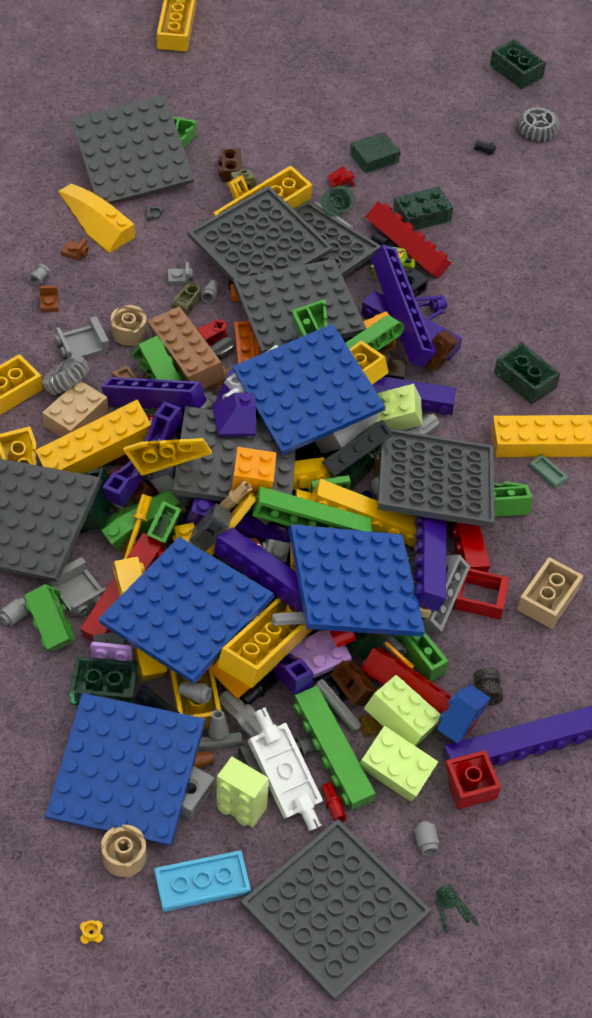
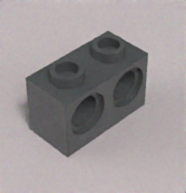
M216 503L193 528L189 541L206 552L216 541L217 536L229 528L232 514Z

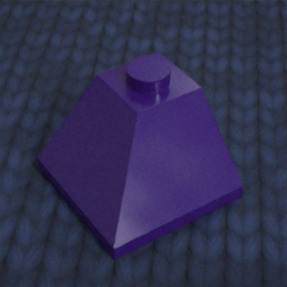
M233 393L213 406L218 437L256 436V405L253 393Z

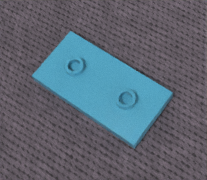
M241 850L154 868L163 912L251 893Z

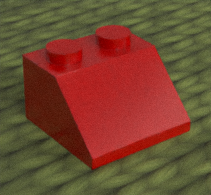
M486 750L446 760L450 792L457 809L498 799L501 785Z

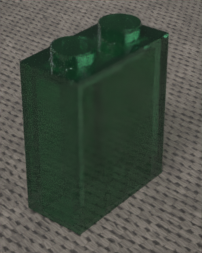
M385 132L352 142L350 146L351 157L365 174L397 164L401 156L400 149L395 146Z

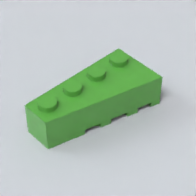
M158 335L139 343L130 355L133 359H138L140 363L138 367L141 372L147 373L148 379L183 381L180 373L176 372L173 359L165 351L164 342L159 339Z

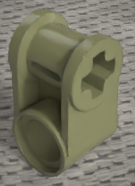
M194 282L187 283L173 299L172 309L180 306L188 316L200 301V286Z

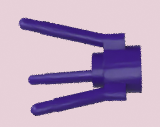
M443 295L415 298L416 301H427L417 303L419 307L429 305L431 310L436 311L427 317L428 320L444 313L443 309L447 308V300Z

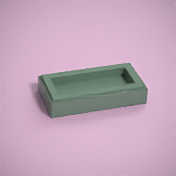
M543 454L529 463V467L554 489L569 478Z

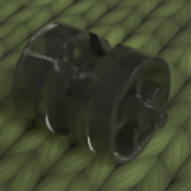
M495 668L477 670L473 674L474 685L478 690L491 698L487 705L492 706L503 701V692L500 687V672Z

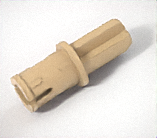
M242 481L235 490L229 492V496L220 503V506L229 512L236 504H240L241 500L252 491L250 483L245 486L247 481Z

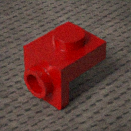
M345 166L328 175L334 190L348 182L355 186L353 180L355 176Z

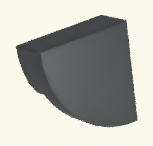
M147 206V221L158 219L159 215L163 213V206Z

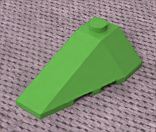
M170 490L152 497L146 517L147 522L142 521L137 538H140L142 533L149 531L163 501L175 507L181 505ZM139 503L113 513L99 525L101 531L119 552L122 551V547L128 538L131 537L136 522L132 515H135Z

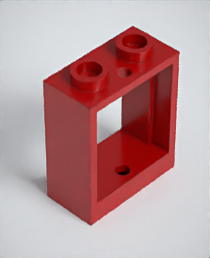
M469 568L455 600L454 609L501 620L510 577ZM465 583L499 590L496 605L463 598L462 594Z

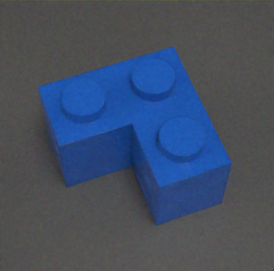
M471 684L465 689L461 688L457 694L454 693L448 702V705H450L447 711L444 710L440 715L438 721L441 723L437 730L456 743H459L465 738L474 721L482 715L491 698Z

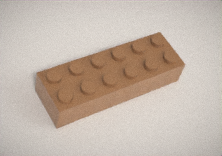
M180 306L148 320L152 336L158 335L159 339L164 342L165 351L173 359L174 368L180 373L184 381L201 382L204 389L226 379L221 361Z

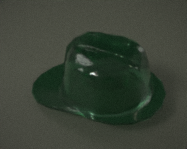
M336 186L321 197V205L324 211L331 216L343 214L354 204V195L345 186Z

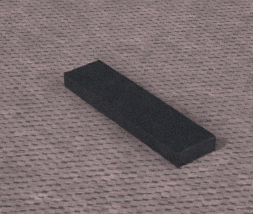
M382 419L321 463L333 478L393 436V434Z

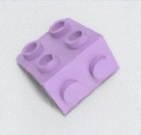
M101 642L91 643L92 667L102 670L115 669L121 672L133 671L135 656L131 646Z

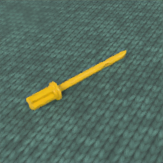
M142 494L135 515H132L136 522L124 559L127 558L134 547L142 521L147 522L146 517L152 500L151 496Z

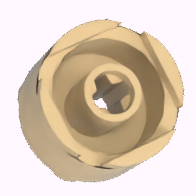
M125 305L124 308H117L112 312L111 333L113 340L121 345L137 346L146 338L147 317L141 308L134 305Z
M131 825L114 827L106 832L101 842L102 860L105 868L115 876L130 878L141 871L147 859L146 841L142 832Z

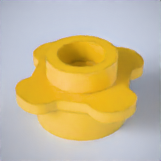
M100 921L81 923V942L83 944L93 941L100 943L103 940V935L101 934L102 923Z

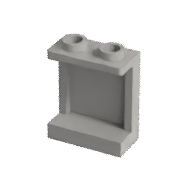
M97 316L90 318V326L62 333L60 327L56 328L57 335L54 336L56 345L61 346V355L67 360L78 355L86 359L109 352V340Z
M82 557L65 565L58 582L48 580L49 586L61 591V595L58 598L73 618L86 615L90 609L95 607L106 590L105 587H100L86 569V562Z

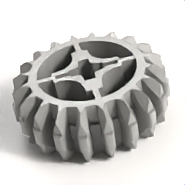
M532 106L531 109L526 108V110L519 114L517 128L521 136H525L526 139L531 138V141L537 140L539 142L542 140L545 142L546 139L550 141L551 138H555L559 131L560 121L558 116H555V112H551L550 109L546 110L545 107L539 108L538 106L534 108Z
M81 355L74 356L68 360L66 359L47 373L42 383L51 395L61 394L86 377L90 367Z

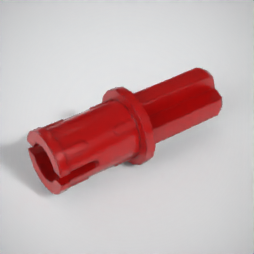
M332 782L324 783L322 790L327 800L325 805L329 808L333 821L335 822L339 819L341 822H344L347 819V815L342 807V798L337 796Z

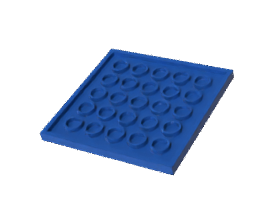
M334 324L232 366L233 372L246 393H253L256 411L282 455L385 411L384 403Z
M290 525L288 531L307 629L418 637L424 635V624L417 596L414 595L415 586L402 534Z
M178 537L98 619L101 625L192 684H195L220 657L222 648L262 612L274 599V594L183 538Z
M82 693L45 817L105 832L114 827L131 825L142 832L146 841L172 846L206 720L200 717Z

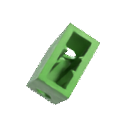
M163 501L147 535L160 542L167 543L179 519L181 509Z

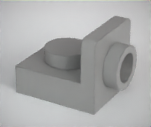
M185 262V269H168V285H186L189 283V279H193L192 268H189V262Z
M267 538L265 542H262L261 548L281 562L287 561L290 543Z

